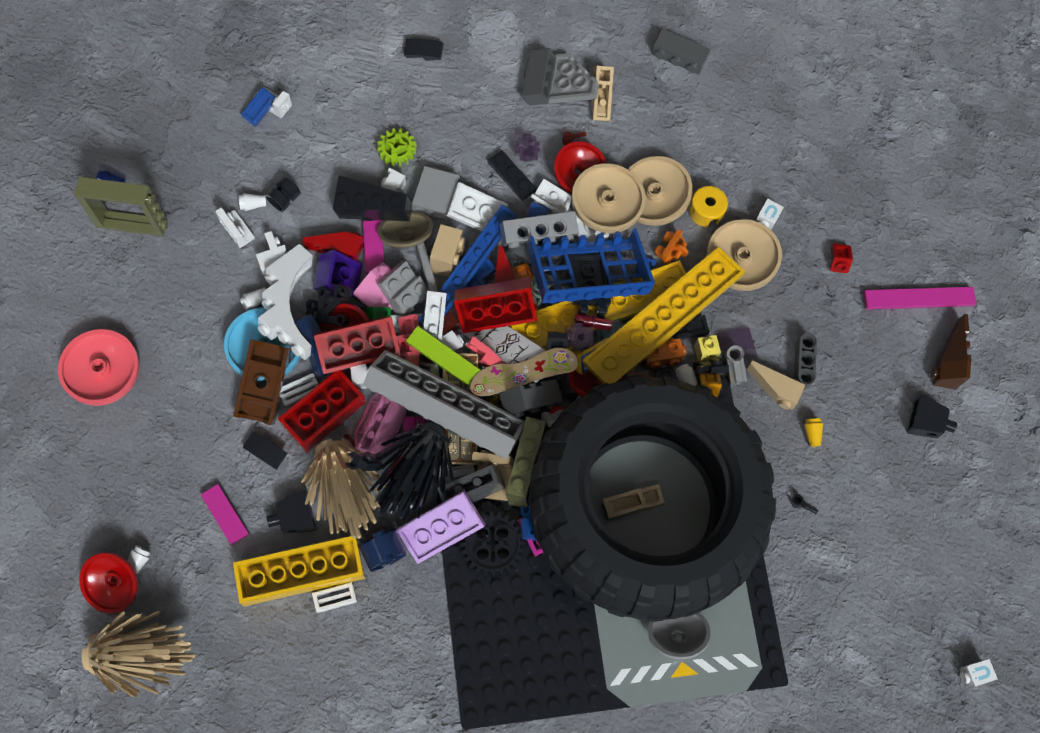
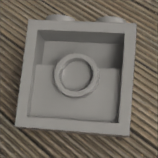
M401 261L377 283L396 314L408 315L414 311L413 306L426 300V294L429 291L421 277L415 276L407 261Z

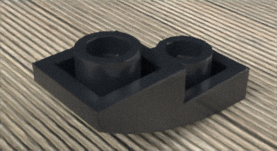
M406 39L404 56L406 58L423 57L425 60H441L444 43L428 39Z
M255 431L251 433L243 445L244 449L276 470L288 454Z

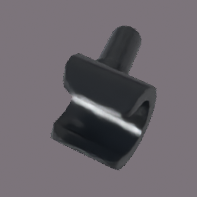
M796 494L794 496L795 499L801 502L797 504L792 501L791 504L794 508L802 507L814 514L818 513L817 509L804 502V498L801 495Z

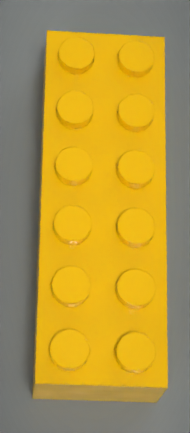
M344 537L234 562L233 568L239 604L245 607L365 579L357 537Z

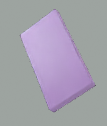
M465 490L421 514L419 519L416 517L400 526L396 531L417 564L485 527L486 524Z

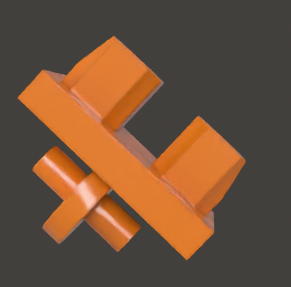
M677 229L675 233L667 231L663 239L664 243L668 244L667 247L658 245L655 254L663 260L664 265L671 264L674 258L679 259L680 256L686 257L688 255L687 243L682 237V230Z

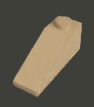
M594 66L591 68V75L599 83L597 99H591L592 120L610 121L614 67Z
M752 360L747 371L781 408L793 410L800 399L805 384Z

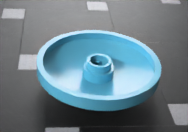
M264 307L254 308L239 315L230 324L225 334L224 352L233 370L240 376L243 375L250 339L290 348L287 344H283L278 339V336L270 340L259 332L258 317L267 311ZM291 351L285 375L294 369L301 358L296 356L293 351ZM259 377L257 382H267L264 377Z

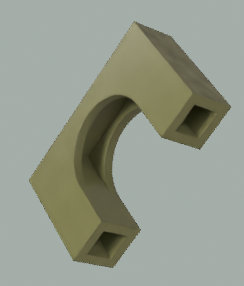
M526 417L506 491L509 505L520 508L528 507L530 477L536 454L547 432L546 421Z

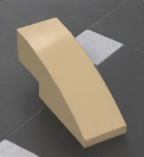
M659 484L603 499L608 519L634 514L665 504Z

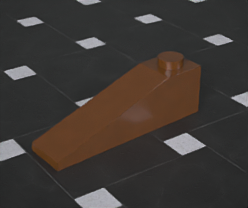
M963 314L957 320L937 364L932 370L933 386L956 390L970 379L971 355L967 354L970 348V341H966L969 334L968 314Z

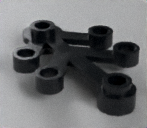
M337 285L334 289V298L326 307V298L331 293L328 287L321 286L318 288V301L313 299L307 300L306 316H313L314 311L317 310L315 321L318 326L321 323L337 324L338 326L348 325L349 318L346 315L329 316L342 301H346L351 297L352 291L348 286Z

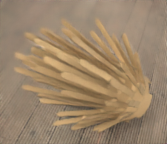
M332 438L327 439L315 448L314 460L301 483L305 482V485H307L311 480L305 505L309 501L310 506L314 503L320 480L317 521L320 520L323 496L324 521L327 519L328 510L330 533L333 534L332 513H334L337 534L340 531L339 527L346 533L348 531L346 523H348L352 538L357 537L359 539L361 538L359 528L362 526V523L364 529L368 531V516L374 524L377 522L371 508L375 510L377 507L380 508L378 502H374L376 499L372 492H369L370 489L366 482L371 487L374 484L360 468L351 470L345 465L346 462L353 460L349 456L351 452H356L357 454L363 452L353 448L347 439L341 438V441H332ZM365 471L375 481L380 477L376 471Z
M124 611L101 632L93 633L87 638L89 640L87 647L82 649L83 667L85 670H89L93 676H97L112 694L113 691H118L110 681L132 697L137 698V694L141 693L125 681L154 694H159V691L128 676L170 685L167 682L169 681L167 677L155 675V672L185 675L186 672L179 671L181 667L178 666H183L182 662H191L195 658L194 653H184L191 650V646H189L191 643L184 642L183 640H174L184 637L185 633L174 634V632H169L180 630L183 626L165 628L166 625L159 626V623H154L123 634V632L160 613L157 611L147 617L145 615L141 616L142 614H136L128 619L129 616L121 619L125 614Z

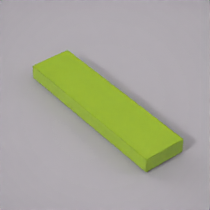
M419 326L415 328L406 340L407 344L468 387L471 386L475 375L481 371Z

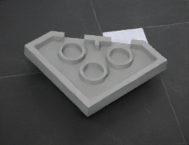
M570 53L556 54L554 76L549 103L547 104L597 99L599 88L597 79L588 73Z

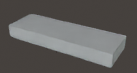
M423 242L417 245V251L429 291L438 292Z

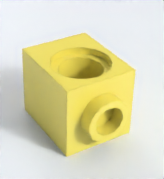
M717 335L698 338L694 344L697 360L700 362H704V360L711 359L712 357H719L721 353Z

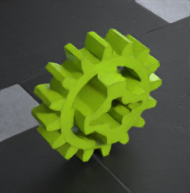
M393 128L392 133L386 131V136H380L381 141L377 142L378 154H380V159H385V164L391 162L392 167H394L398 163L399 167H401L403 162L408 164V159H414L413 154H416L417 146L414 136H409V131L402 133L400 128L399 132H396Z

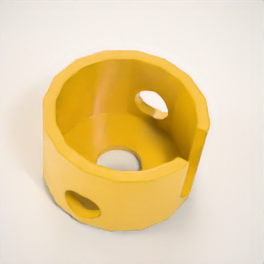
M714 186L699 188L694 193L689 205L691 219L697 225L708 227L710 221L717 219L716 225L719 224L728 207L727 196L722 190ZM705 199H714L716 203L714 206H708L705 203Z

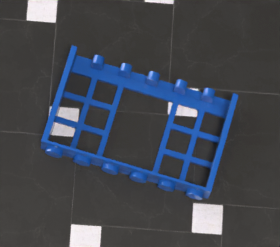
M634 228L629 239H622L621 233L616 232L612 240L604 241V235L600 233L596 235L594 242H587L586 236L580 235L577 243L569 244L568 237L563 236L559 245H551L550 238H544L542 245L536 246L534 237H529L527 251L542 303L553 304L563 301L573 302L584 299L592 300L595 298L649 294L655 281L637 229ZM620 250H632L635 259L623 260ZM615 251L618 260L606 261L603 252ZM599 252L609 285L578 288L568 255ZM563 255L566 265L554 266L551 256ZM539 257H547L549 266L542 267ZM625 264H637L639 273L627 274ZM620 265L623 275L611 276L608 266ZM568 269L570 279L558 280L555 270ZM544 271H551L553 281H546ZM641 278L642 282L630 283L629 279ZM625 279L626 282L624 284H613L612 280ZM572 284L573 288L560 289V285ZM555 285L556 290L548 289V286Z

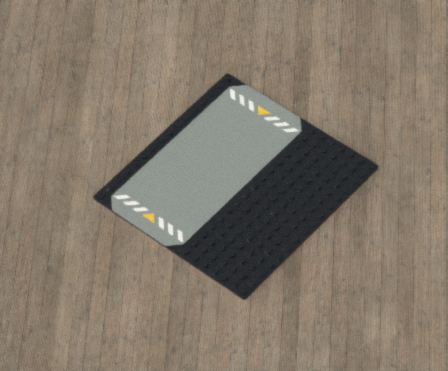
M720 376L722 385L717 398L727 405L729 402L734 405L729 378L727 376ZM577 393L561 394L563 402L557 403L556 406L567 407L582 396ZM501 401L490 402V404L503 410ZM545 407L540 408L541 411L530 414L529 411H526L524 416L518 418L524 421L526 417L541 420L542 412H549V410H545ZM521 435L510 453L511 457L514 460L517 454ZM630 442L609 450L591 467L589 494L594 512L605 530L619 543L639 553L654 556L679 554L699 544L708 525L710 515L709 496L706 485L698 470L678 451L654 442ZM477 445V452H481V450L490 451ZM452 464L453 467H454V466H462V465H463V464ZM474 465L475 472L477 471L478 465ZM659 484L665 501L664 505L608 519L603 503L604 498ZM437 491V499H436L437 505H439V504L442 503L438 491ZM482 498L473 502L481 517L483 512L487 517H490L491 511H493L495 517L501 512V518L504 519L506 515H509V522L514 519L516 520L514 527L519 526L517 520L523 517L521 515V508L509 505L508 501ZM490 527L491 539L490 544L487 545L491 546V562H495L494 550L497 544L494 543V527ZM480 530L476 534L480 539H485L488 536L484 530ZM499 530L497 536L503 539L508 536V533L505 530ZM462 539L442 550L461 725L465 730L788 685L764 555L759 559L751 575L741 586L717 604L699 612L705 617L710 626L709 644L698 656L681 660L666 657L652 646L648 637L650 621L615 616L608 613V610L580 598L561 576L556 575L548 564L549 561L544 553L534 557L525 539H520V541H525V545L520 546V548L525 550L524 554H518L522 560H515L517 567L510 566V573L503 570L502 577L498 572L495 573L494 578H492L491 572H488L487 576L484 577V571L482 570L479 574H476L477 567L470 570L471 562H464L467 555H461V552L465 550V548L460 547V543L465 542ZM532 541L536 550H539L536 541ZM503 549L497 553L501 559L509 556L508 552ZM485 550L477 553L480 559H486L489 556Z

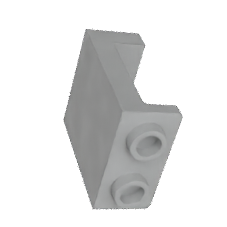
M424 166L412 202V211L421 212L429 217L448 222L449 217L446 214L456 185L460 182V175L452 171L445 172L436 167Z

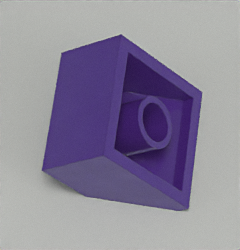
M335 250L320 254L313 289L318 291V288L321 286L328 287L331 291L330 296H334L335 287L341 284L351 289L352 295L350 298L356 297L353 293L359 286L362 263Z

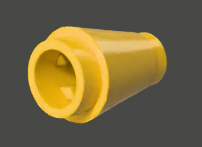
M821 418L806 419L804 427L810 447L821 446L824 423H821Z

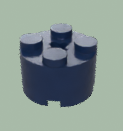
M395 528L385 533L384 531H379L372 535V540H366L358 545L370 572L383 569V566L391 565L407 554Z

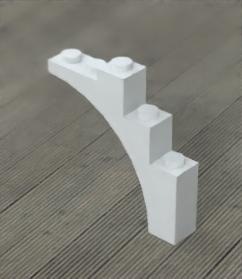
M298 244L266 268L265 279L270 287L262 292V305L267 311L258 317V330L270 340L278 336V339L283 344H287L296 356L306 360L311 356V345L296 327L290 312L289 301L295 284L312 266L313 255Z

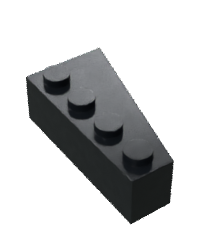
M339 176L333 210L339 219L410 222L412 203L407 194Z

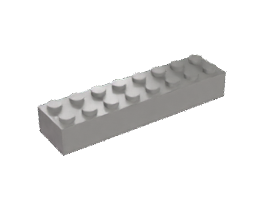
M384 350L372 363L363 383V386L371 391L387 397L390 401L397 402L406 409L422 415L425 419L431 420L443 428L457 433L460 437L466 438L476 443L479 447L486 448L494 452L495 455L505 459L508 458L524 428V420L387 350Z

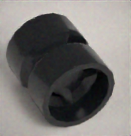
M283 177L276 184L277 188H272L266 194V199L280 212H284L290 206V201H294L301 194L299 188L286 177Z

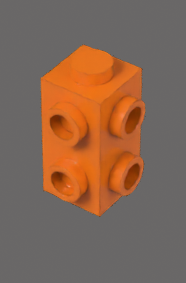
M671 337L643 360L644 367L658 369L662 365L667 364L669 366L679 365L686 355V347L681 343L680 338L674 339V337Z

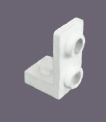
M264 87L275 96L272 103L273 106L269 111L282 118L292 107L289 94L283 91L280 95H277Z

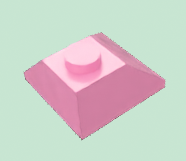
M384 262L369 272L353 294L367 307H391L377 283L392 269Z

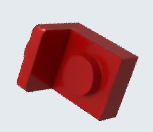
M833 243L831 247L832 263L830 271L848 273L853 261L851 246Z

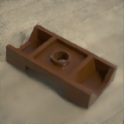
M250 339L233 417L247 418L263 422L267 425H275L279 408L278 401L285 371L291 356V348ZM259 377H264L267 381V385L264 388H260L257 385Z

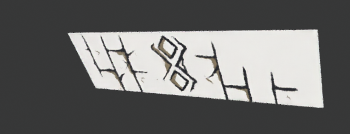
M509 326L464 333L468 338L473 336L507 364L521 363L546 351Z

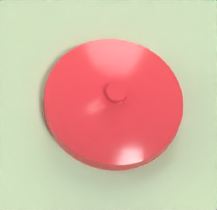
M107 329L85 332L74 338L65 347L58 363L60 383L63 389L80 403L91 406L113 403L125 396L134 386L140 369L138 353L131 342L118 332Z

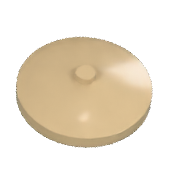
M652 156L637 161L628 169L637 176L645 191V207L637 222L650 226L664 225L676 220L686 211L692 199L693 188L688 171L679 162L668 157Z
M598 164L586 169L579 175L573 186L571 199L577 217L586 226L603 233H616L632 227L639 220L645 207L646 197L642 183L630 170L615 164Z
M747 219L734 220L718 228L709 241L706 254L708 256L717 247H720L746 271L738 281L729 287L738 291H751L768 284L777 274L782 261L781 245L772 230L757 221Z

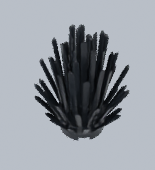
M418 421L414 428L396 434L394 438L380 444L385 446L401 439L379 454L382 456L378 460L382 461L398 450L381 466V469H384L391 463L369 490V492L373 491L378 484L380 485L377 491L383 488L374 501L378 502L381 507L379 517H384L389 507V511L393 513L398 505V510L392 523H396L398 518L402 519L404 517L403 524H405L412 507L413 511H416L419 506L417 518L419 519L433 476H435L433 506L436 505L439 487L440 491L446 496L445 477H448V469L450 480L454 482L449 451L452 439L451 436L447 437L442 426L431 421H427L426 424ZM440 466H441L440 486H439V473H440Z

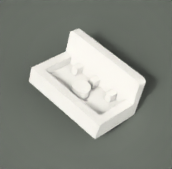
M543 179L535 194L531 195V198L535 199L533 203L546 206L550 209V214L566 213L572 205V196L546 179Z

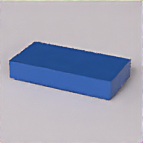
M262 87L240 115L256 127L273 106L272 103L275 96Z

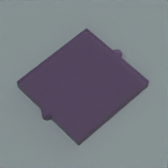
M749 327L717 334L723 358L726 351L733 345H738L743 349V359L757 357L754 346L755 340L752 339ZM730 352L732 359L736 360L739 358L737 352Z

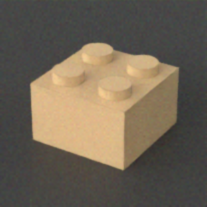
M440 225L430 255L432 273L449 277L460 263V256H463L465 251L463 230Z

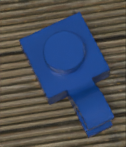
M529 505L528 507H521V515L524 517L521 519L522 539L537 541L533 531Z

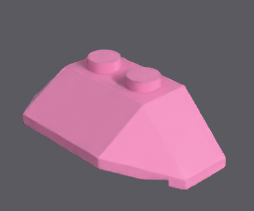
M376 392L370 398L354 432L355 449L363 453L370 452L376 454L389 448L392 443L385 446L380 444L394 438L403 422L407 409Z

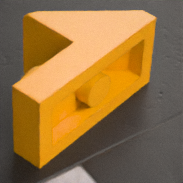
M706 372L699 374L700 384L711 389V394L718 397L722 385L720 373L710 374Z

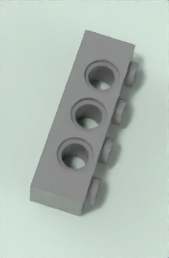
M575 211L506 220L499 224L503 246H509V248L520 247V244L523 243L528 244L529 237L531 236L534 237L535 244L537 245L538 241H543L544 238H550L551 243L556 242V239L567 236L569 240H572L574 236L579 234ZM554 224H558L561 227V232L554 230ZM536 226L543 229V235H539L536 232ZM517 230H524L525 237H520Z

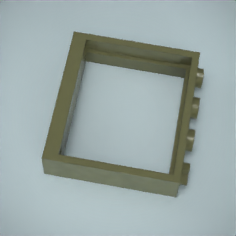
M78 177L74 195L97 228L163 236L164 231L168 229V219H166L164 211H162L149 186ZM101 200L140 205L145 215L107 211Z

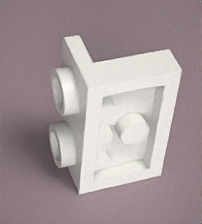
M221 207L215 211L220 223L239 248L255 239L252 232L235 210L225 213Z

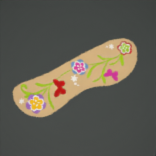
M553 348L521 363L496 364L481 370L473 378L470 390L476 396L493 395L545 377L572 372L577 368L578 360L568 349Z

